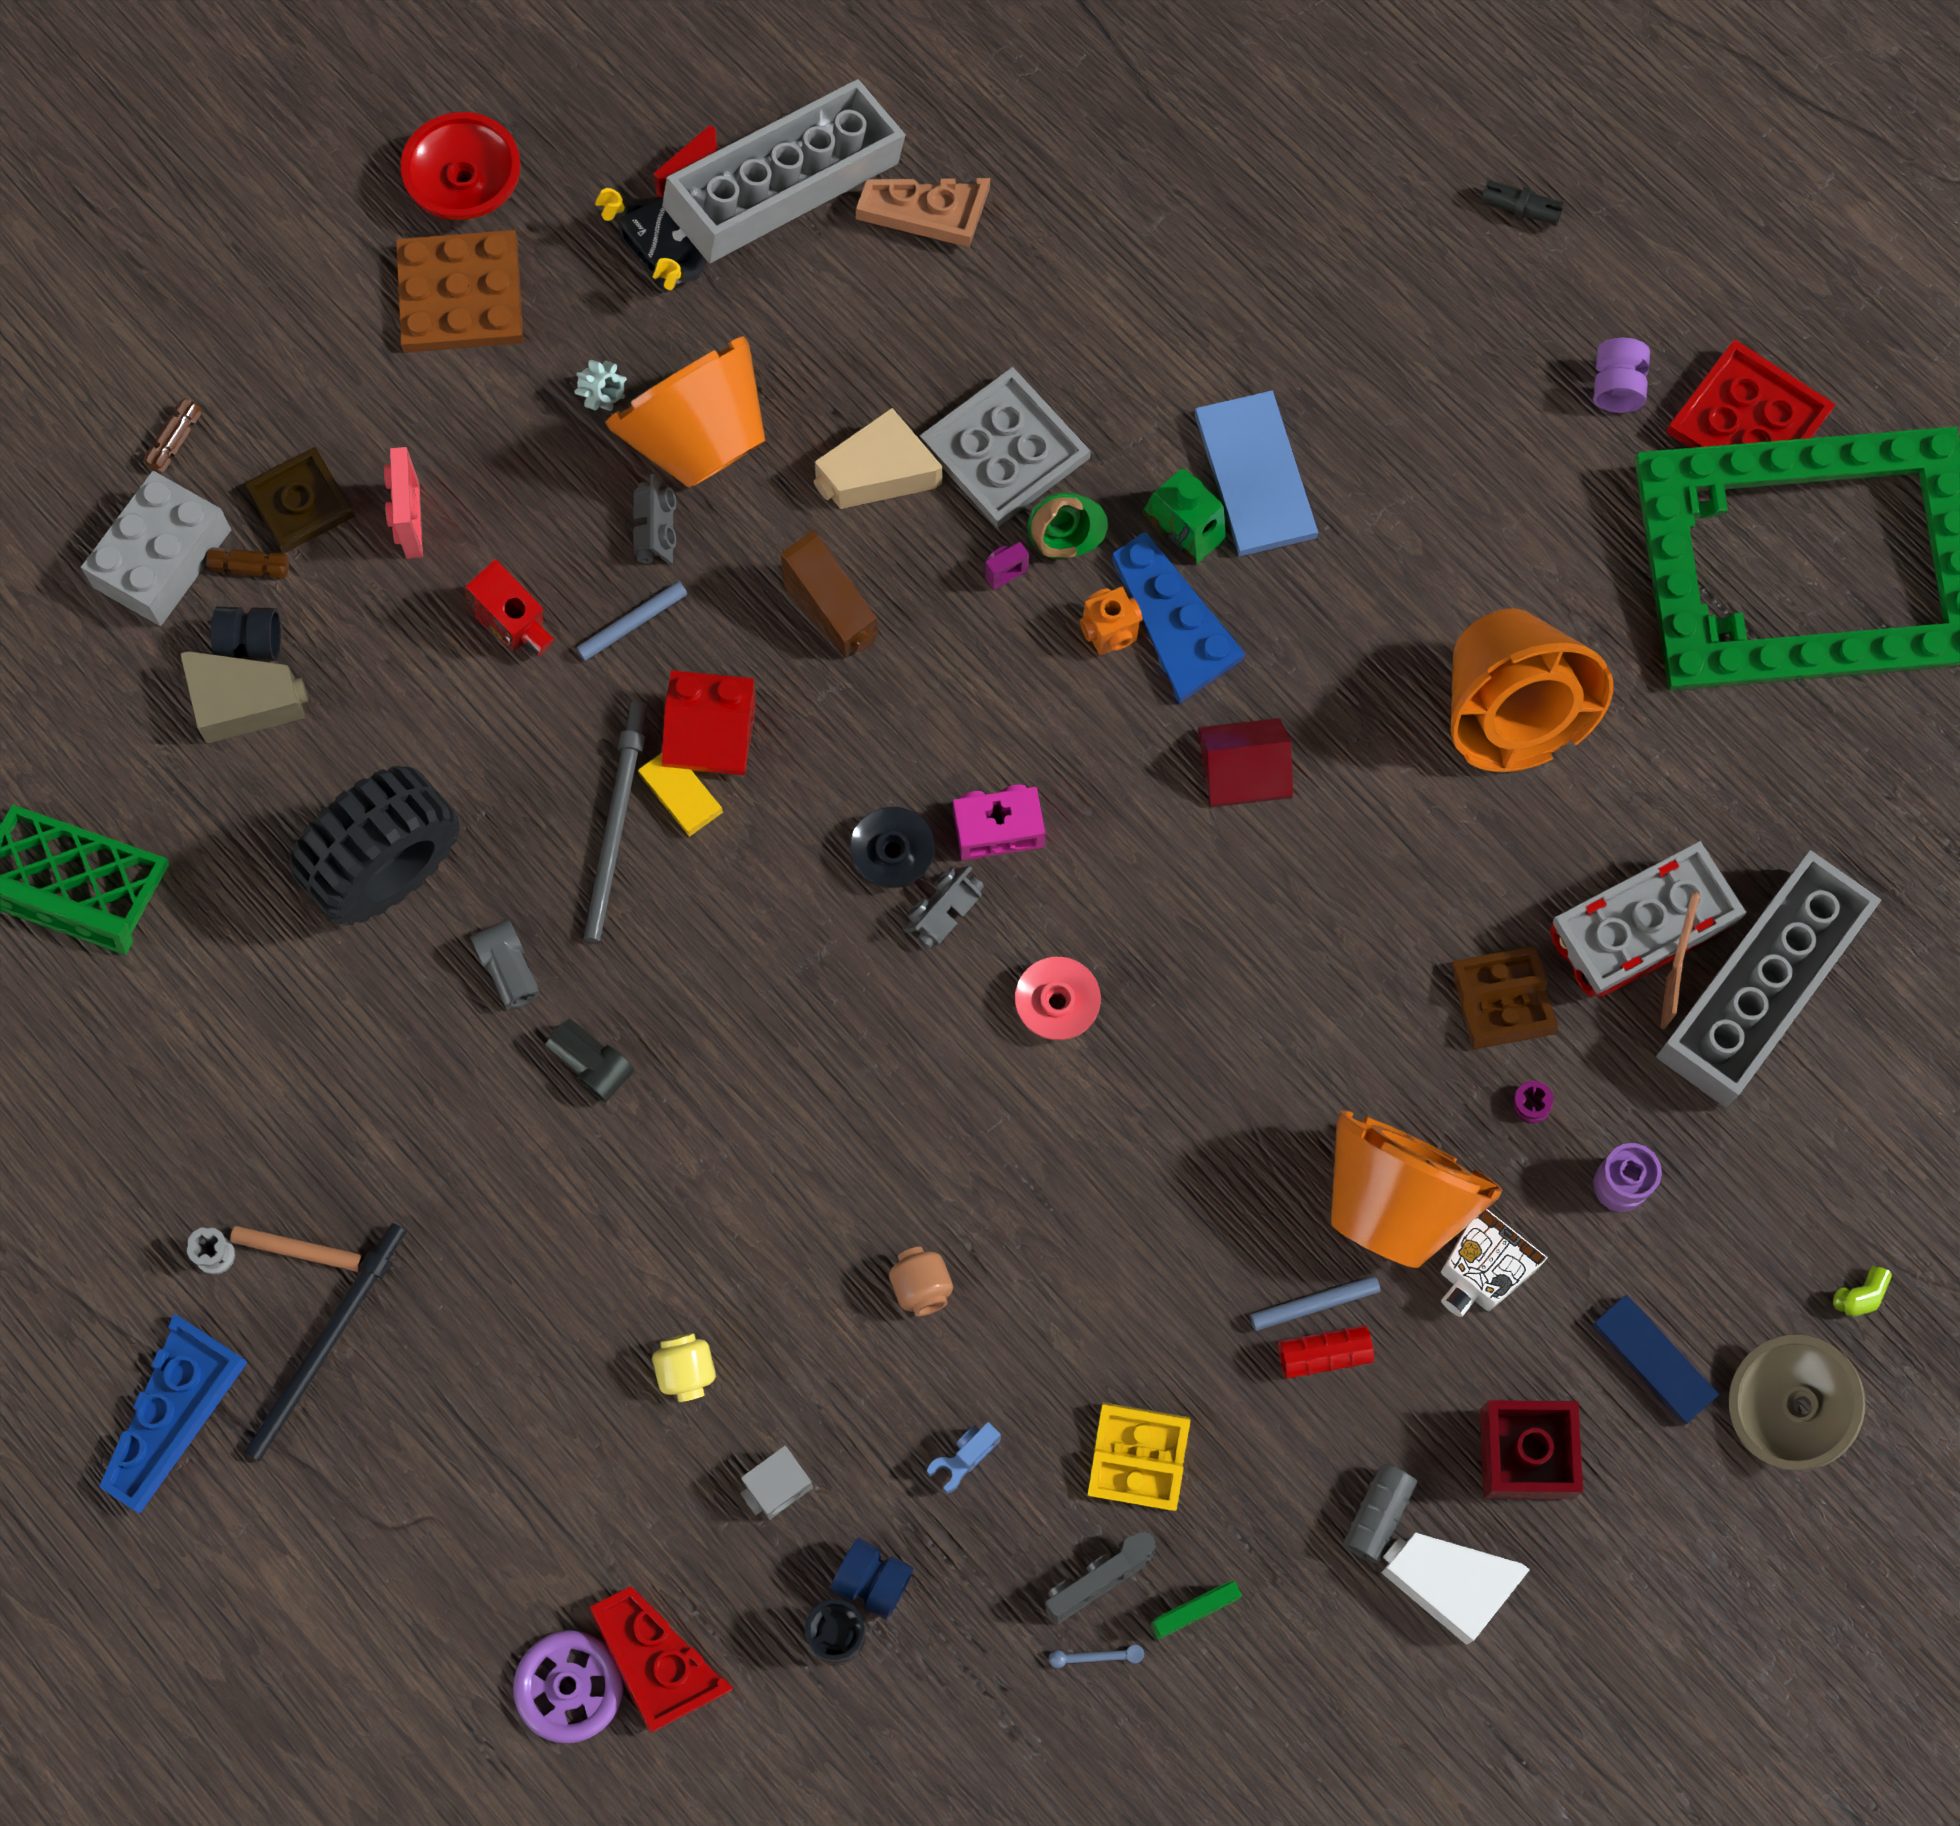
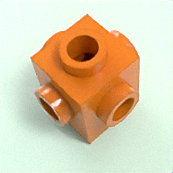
M1123 586L1112 591L1106 588L1093 593L1085 601L1083 618H1080V626L1088 642H1093L1100 656L1111 651L1124 649L1133 642H1136L1139 623L1143 618L1135 598H1128Z

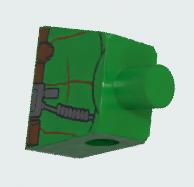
M1184 468L1176 472L1152 494L1142 513L1195 565L1201 562L1226 538L1224 507L1222 503L1203 486L1198 478L1194 477Z

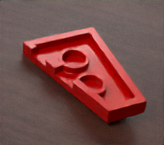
M632 1586L590 1606L589 1611L649 1734L733 1691L734 1688L723 1677L720 1678L707 1665L704 1658L693 1647H690Z

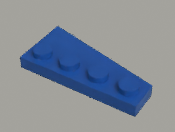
M1146 532L1113 553L1112 561L1129 598H1135L1140 607L1143 618L1142 626L1158 654V661L1164 674H1167L1178 704L1244 660L1245 652Z
M175 1313L168 1326V1329L171 1331L163 1350L158 1349L151 1365L154 1371L144 1392L140 1391L133 1407L136 1412L129 1429L122 1433L99 1486L139 1514L248 1363L241 1356Z

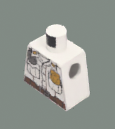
M1486 1209L1464 1228L1441 1270L1442 1275L1454 1284L1442 1298L1441 1302L1450 1312L1458 1317H1463L1474 1302L1478 1303L1485 1310L1491 1311L1535 1273L1548 1257Z

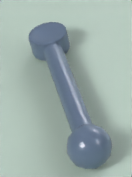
M1131 1645L1127 1650L1073 1654H1065L1061 1650H1054L1049 1655V1663L1054 1668H1062L1066 1663L1128 1660L1131 1664H1137L1144 1658V1651L1139 1645Z

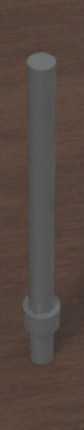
M639 701L631 702L626 730L620 734L618 750L621 752L583 937V940L590 943H600L637 756L643 752L645 736L642 734L647 704Z

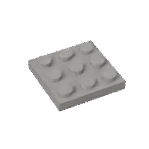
M1014 367L1010 368L920 435V441L942 465L945 472L996 528L1000 527L1090 459L1091 454L1088 447Z

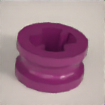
M1528 1081L1522 1084L1516 1091L1513 1100L1514 1111L1525 1122L1539 1123L1545 1120L1551 1112L1554 1102L1553 1093L1542 1082ZM1531 1092V1097H1534L1535 1093L1539 1094L1543 1098L1540 1104L1542 1110L1536 1111L1535 1107H1533L1532 1111L1526 1109L1524 1104L1527 1098L1524 1094Z

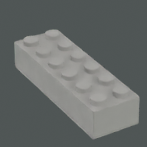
M857 79L668 176L662 207L710 264L854 188L867 179H871L897 165L906 134L861 81Z
M1810 850L1656 1055V1058L1727 1109L1743 1091L1881 902V899Z

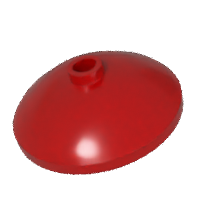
M472 112L448 113L429 120L413 133L407 141L401 157L402 179L412 200L426 212L450 220H467L481 217L500 207L514 191L521 171L519 151L511 134L497 121ZM463 178H470L467 182H459Z

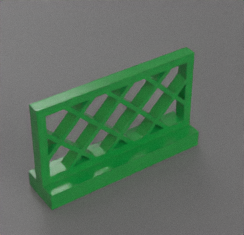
M12 804L0 825V859L13 854L18 869L0 875V911L127 955L134 942L131 934L167 870L169 862L165 857ZM18 820L35 825L38 832L37 835L14 843L10 835ZM62 836L74 839L77 848L52 856L47 844L48 841ZM42 844L48 858L23 867L17 852ZM102 849L113 853L115 862L91 870L85 856ZM81 857L87 872L61 880L56 866ZM139 863L153 867L147 878L131 884L124 870ZM52 868L57 883L40 889L30 885L27 876ZM120 871L125 886L101 894L95 880ZM23 879L24 883L16 880ZM91 881L96 894L95 897L82 902L69 899L66 890ZM62 892L63 897L56 894ZM139 892L136 898L134 893ZM130 895L133 905L126 918L108 913L105 906L106 903ZM101 906L102 910L96 909L95 907Z

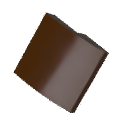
M1535 946L1452 962L1457 993L1473 1050L1556 1034L1558 1024L1546 992L1547 978Z

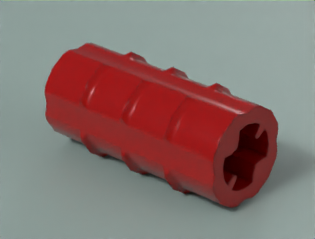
M1367 1325L1347 1329L1344 1327L1341 1330L1320 1332L1319 1334L1309 1336L1301 1335L1298 1338L1278 1341V1353L1285 1379L1300 1376L1307 1377L1311 1374L1329 1373L1333 1370L1351 1369L1354 1366L1374 1363V1350Z

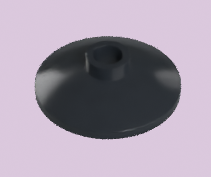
M901 807L880 808L866 815L854 829L850 844L851 857L858 872L869 882L885 888L908 886L918 881L930 868L935 854L934 836L926 821L915 812ZM890 847H896L901 853L896 858H890L885 854V851Z

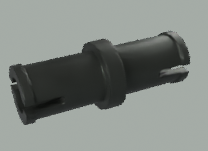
M1492 179L1488 180L1487 189L1485 188L1481 204L1513 212L1514 217L1519 219L1526 216L1552 224L1555 227L1558 225L1559 217H1561L1565 204L1564 201H1557L1531 193L1532 188L1524 186L1521 190L1495 182Z

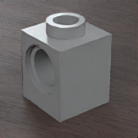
M785 1445L741 1477L747 1489L740 1494L755 1516L763 1511L767 1518L771 1520L812 1490L813 1485Z

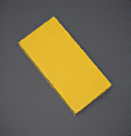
M662 753L638 770L639 776L689 837L723 813L722 807L692 770L662 767Z

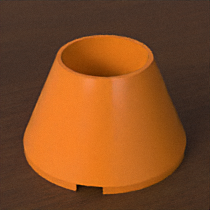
M745 336L729 342V346L718 353L714 350L658 383L631 401L632 406L621 413L619 411L614 413L605 421V424L610 431L688 488L697 485L745 456L766 441L751 351Z
M1511 608L1489 613L1468 626L1460 635L1454 647L1450 729L1453 743L1469 764L1487 771H1519L1549 762L1554 759L1551 755L1552 752L1571 741L1576 746L1602 720L1613 695L1612 674L1603 658L1595 651L1525 610Z
M1348 1110L1340 1112L1336 1130L1331 1225L1338 1232L1357 1244L1402 1265L1419 1268L1499 1199L1502 1188L1496 1182L1478 1170L1474 1169L1473 1174L1470 1173L1467 1169L1456 1163L1457 1158L1370 1117L1365 1116L1363 1121L1360 1122L1352 1118L1353 1112Z

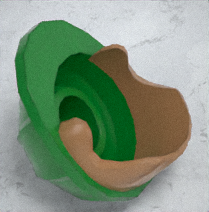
M1060 492L1040 500V503L1031 512L1027 528L1029 540L1040 554L1050 558H1072L1094 550L1105 538L1108 522L1105 512L1097 502L1075 493Z

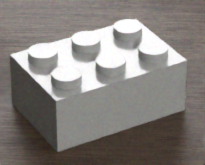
M152 471L83 563L81 569L94 589L155 624L162 626L205 567L208 550L212 547L219 548L230 533L231 528L221 508L159 473Z

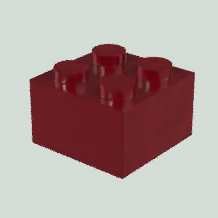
M1488 1400L1479 1409L1483 1499H1574L1583 1493L1579 1401Z

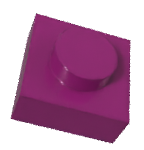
M1018 542L1010 548L1008 546L1000 547L988 557V560L985 562V579L993 591L1028 572L1029 553L1022 543Z

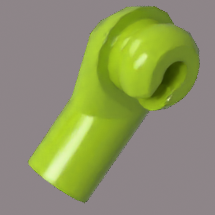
M1871 1266L1862 1287L1853 1288L1852 1290L1843 1287L1836 1291L1833 1298L1835 1309L1845 1312L1847 1316L1852 1317L1877 1310L1887 1290L1892 1273L1882 1267Z

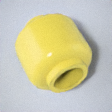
M694 1333L660 1341L661 1348L654 1352L652 1356L660 1391L667 1395L677 1394L678 1402L704 1396L703 1387L710 1385L716 1378L708 1343L705 1340L696 1339Z

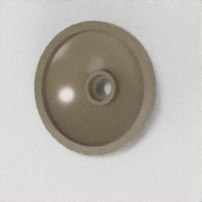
M1785 1335L1762 1343L1741 1362L1730 1387L1729 1411L1738 1437L1756 1457L1778 1468L1805 1471L1833 1462L1852 1445L1863 1423L1865 1393L1857 1370L1840 1350L1815 1337ZM1808 1398L1811 1401V1409L1808 1413L1801 1414L1798 1409L1801 1400Z

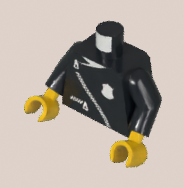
M602 189L595 201V205L605 207L601 213L603 219L611 221L615 215L620 217L617 220L622 242L664 292L672 290L675 284L695 281L700 278L707 260L662 207L664 197L626 198L621 197L614 189Z

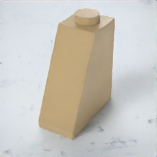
M893 408L815 461L816 479L814 484L824 499L829 500L832 498L840 509L932 490L942 485V465Z

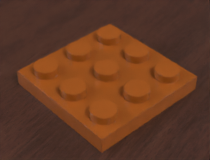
M516 230L396 239L401 346L404 353L524 343Z

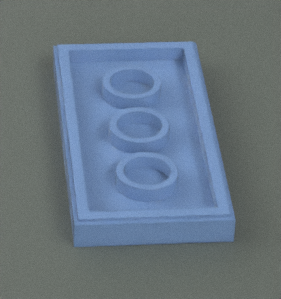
M1273 390L1195 408L1194 415L1238 556L1317 539L1318 530Z

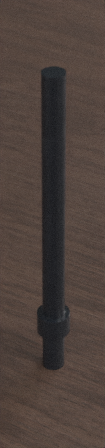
M392 1223L374 1252L368 1251L359 1265L363 1269L244 1453L260 1462L377 1278L383 1279L392 1265L388 1261L406 1235V1230Z

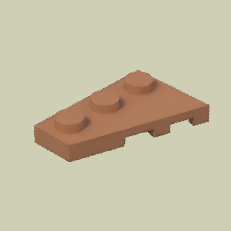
M955 178L940 179V184H918L914 179H867L856 207V220L970 248L990 189L991 178H977L976 183L956 184Z

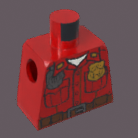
M494 559L465 586L467 610L510 650L515 651L524 643L538 657L553 644L555 639L542 627L543 608L498 560Z

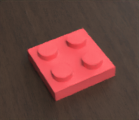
M407 447L390 448L391 464H384L385 485L387 489H391L392 502H386L385 504L388 527H392L394 543L402 545L406 559L423 557L420 484Z

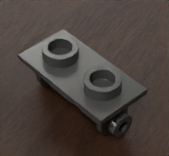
M650 474V483H639L637 489L633 492L634 520L637 523L647 521L645 525L634 527L633 554L637 556V561L640 563H651L654 556H659L670 565L673 564V548L676 546L677 541L673 528V511L677 505L676 496L671 487L655 474Z
M970 866L956 868L955 870L952 867L949 868L935 882L934 886L937 888V891L927 901L923 898L909 911L907 917L910 921L902 930L904 932L919 931L921 934L917 937V940L927 949H930L933 945L938 946L957 924L946 912L951 908L959 917H963L976 901L981 898L982 893L980 891L984 888L983 883L975 876H971L969 879L966 877L972 870Z

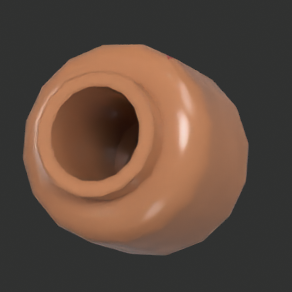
M914 1247L898 1255L899 1262L891 1268L889 1273V1280L899 1306L905 1311H913L915 1316L929 1315L944 1308L948 1304L947 1298L952 1293L953 1283L942 1256L936 1252H924L922 1247Z

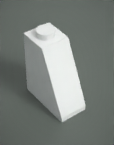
M1414 1533L1407 1541L1399 1536L1383 1556L1389 1564L1381 1573L1467 1645L1476 1639L1528 1573L1529 1569L1522 1563Z

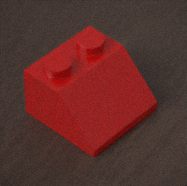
M671 670L665 703L662 767L745 776L756 708L754 678Z

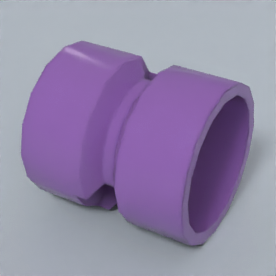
M1625 337L1609 339L1599 345L1597 349L1596 370L1600 373L1596 375L1594 382L1593 401L1595 405L1606 411L1617 413L1636 411L1645 405L1648 385L1646 376L1649 371L1650 362L1649 346L1642 341Z
M1637 1143L1622 1144L1613 1149L1595 1171L1592 1181L1594 1193L1599 1202L1610 1210L1617 1212L1632 1211L1639 1207L1660 1184L1662 1176L1661 1165L1655 1153L1646 1146Z

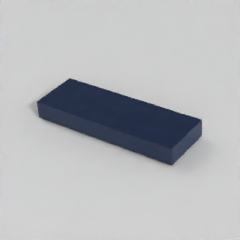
M1627 1294L1592 1325L1684 1426L1719 1395Z

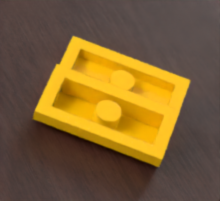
M1102 1402L1088 1496L1177 1511L1191 1421L1190 1417Z

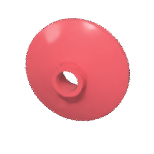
M1049 957L1035 962L1022 974L1015 991L1016 1010L1023 1024L1036 1035L1050 1040H1067L1085 1032L1095 1021L1101 1004L1100 988L1092 972L1080 962L1066 957ZM1053 997H1060L1065 1001V1006L1061 1009H1054L1049 1004V1001Z

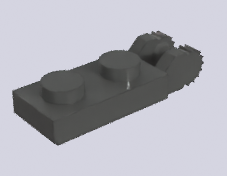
M1141 1530L1139 1533L1135 1532V1536L1131 1535L1124 1540L1122 1552L1113 1558L1109 1554L1097 1558L1086 1568L1088 1571L1087 1575L1073 1583L1071 1578L1066 1579L1050 1590L1048 1593L1050 1599L1045 1602V1607L1052 1622L1057 1625L1130 1578L1133 1574L1144 1568L1146 1563L1150 1564V1561L1154 1560L1153 1556L1156 1555L1154 1536H1151V1533H1147L1146 1530L1145 1532H1141Z

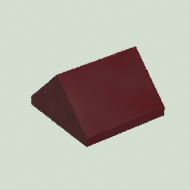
M1280 718L1198 727L1197 731L1210 808L1293 798L1291 740Z

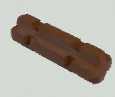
M184 398L180 400L174 409V412L177 414L169 417L155 439L156 447L151 446L144 456L146 465L156 472L162 473L167 469L172 461L169 458L170 455H176L191 431L189 425H194L202 413L199 405L189 399Z
M212 547L207 552L206 566L211 572L225 573L227 569H230L231 574L264 576L265 573H269V577L284 578L288 574L289 560L287 555L281 553H270L269 556H265V552L231 549L230 553H228L226 548Z

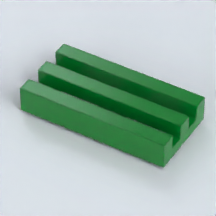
M1231 1580L1155 1618L1152 1621L1151 1628L1158 1641L1238 1601L1242 1594L1236 1582Z

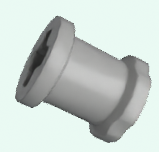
M202 1227L194 1231L188 1238L187 1254L190 1260L197 1264L205 1273L216 1275L222 1274L232 1266L235 1259V1248L224 1237L223 1233L216 1228ZM210 1244L217 1251L216 1255L212 1258L205 1251V1248Z

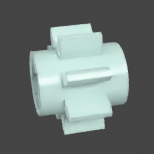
M589 360V368L576 374L578 376V388L575 390V394L587 397L584 404L587 408L597 410L600 406V408L612 411L613 403L625 398L623 392L624 382L627 378L615 374L617 370V364L605 361L601 364L600 362Z

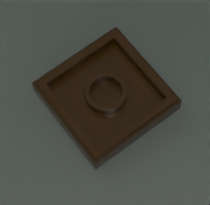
M316 447L243 484L245 491L282 554L355 517L353 509Z

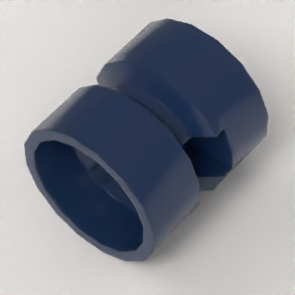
M858 1537L843 1560L830 1590L851 1601L859 1597L863 1598L865 1610L887 1621L900 1600L913 1574L914 1567L894 1556L884 1561L881 1560L880 1550Z

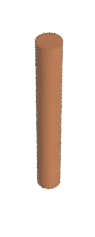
M234 1226L230 1242L356 1272L361 1270L359 1265L364 1258L361 1254L240 1226Z

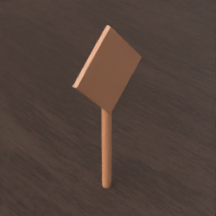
M1697 892L1691 894L1673 962L1674 968L1666 977L1661 1029H1665L1677 1014L1683 958L1700 895Z

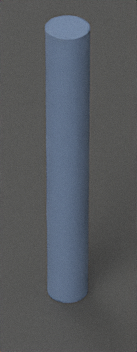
M677 581L577 646V652L584 661L590 659L685 597L687 591L681 582Z
M1374 1275L1250 1314V1319L1254 1330L1258 1331L1381 1292L1377 1277Z

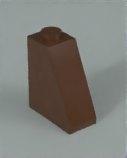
M812 530L781 553L784 588L840 653L847 658L855 651L861 653L869 648L875 641L876 635H878L877 617L819 535Z

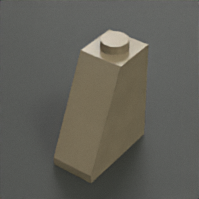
M190 651L180 653L197 728L207 744L305 718L302 703L308 702L306 688L302 678H294L288 665Z

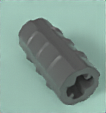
M1380 1464L1373 1481L1369 1482L1370 1487L1363 1502H1360V1508L1354 1521L1350 1523L1351 1527L1342 1546L1358 1557L1379 1564L1387 1545H1390V1539L1396 1526L1400 1524L1399 1520L1406 1505L1410 1504L1409 1499L1417 1484V1480L1394 1466Z

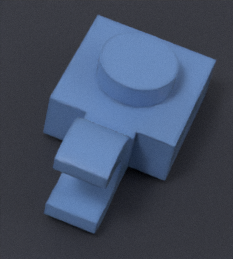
M989 1422L981 1430L974 1425L956 1443L960 1448L956 1456L953 1458L940 1457L935 1459L929 1465L927 1474L932 1477L937 1470L942 1468L948 1469L952 1474V1479L943 1487V1490L946 1494L953 1492L958 1487L963 1476L967 1472L969 1473L1000 1442L1001 1434Z

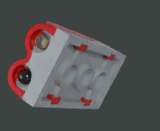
M1701 841L1558 915L1552 922L1550 933L1557 951L1565 960L1570 962L1574 976L1583 992L1589 997H1601L1638 980L1674 960L1692 893H1699L1700 899L1685 954L1734 929L1746 914V911Z

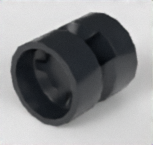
M216 606L211 622L213 655L242 659L247 654L250 660L277 661L281 647V620L278 609L252 607L248 613H245L242 607Z
M830 1599L821 1602L811 1610L805 1625V1635L810 1650L817 1659L826 1664L839 1666L849 1663L860 1654L865 1645L866 1630L862 1615L854 1605L845 1600Z

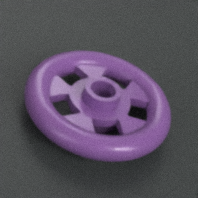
M560 1631L540 1639L521 1659L514 1678V1701L520 1717L535 1734L557 1743H576L593 1737L611 1722L622 1700L624 1682L606 1644L602 1640L581 1631ZM571 1649L580 1650L590 1655L585 1668L575 1663H567ZM548 1657L557 1666L548 1674L546 1681H543L535 1675V1671L540 1663ZM592 1676H604L605 1692L603 1697H590L592 1688L590 1678ZM568 1677L573 1678L576 1681L575 1691L569 1695L562 1694L560 1691L561 1681ZM543 1692H546L548 1700L555 1706V1709L545 1716L534 1703V1699ZM584 1705L588 1718L579 1723L568 1724L565 1711L574 1710Z

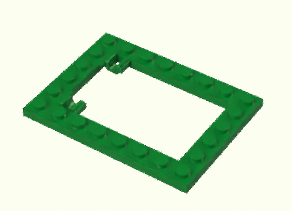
M1958 426L1638 452L1634 457L1668 691L1960 666V438ZM1919 473L1943 624L1747 640L1743 613H1731L1727 617L1716 618L1715 615L1708 614L1707 604H1701L1690 528L1695 527V519L1717 517L1728 512L1725 489ZM1697 491H1708L1709 500L1698 501ZM1729 634L1730 641L1719 642L1718 635Z

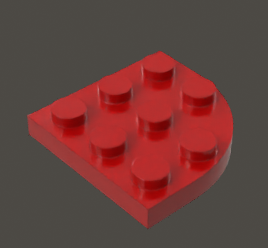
M1734 339L1670 423L1666 433L1689 448L1807 439L1815 435L1836 404Z

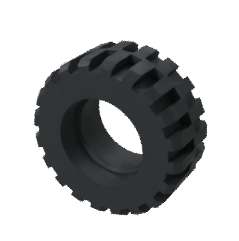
M392 766L388 771L384 769L374 772L368 779L363 778L354 783V787L348 791H343L335 797L336 800L328 807L325 806L317 814L318 817L314 822L307 825L303 830L302 838L298 839L293 847L294 853L290 856L291 874L329 920L344 925H353L355 922L363 923L368 921L370 917L374 915L379 916L386 912L387 908L403 901L406 895L418 889L423 884V881L439 868V863L447 858L451 852L450 847L457 841V833L459 832L458 816L417 769L406 766Z

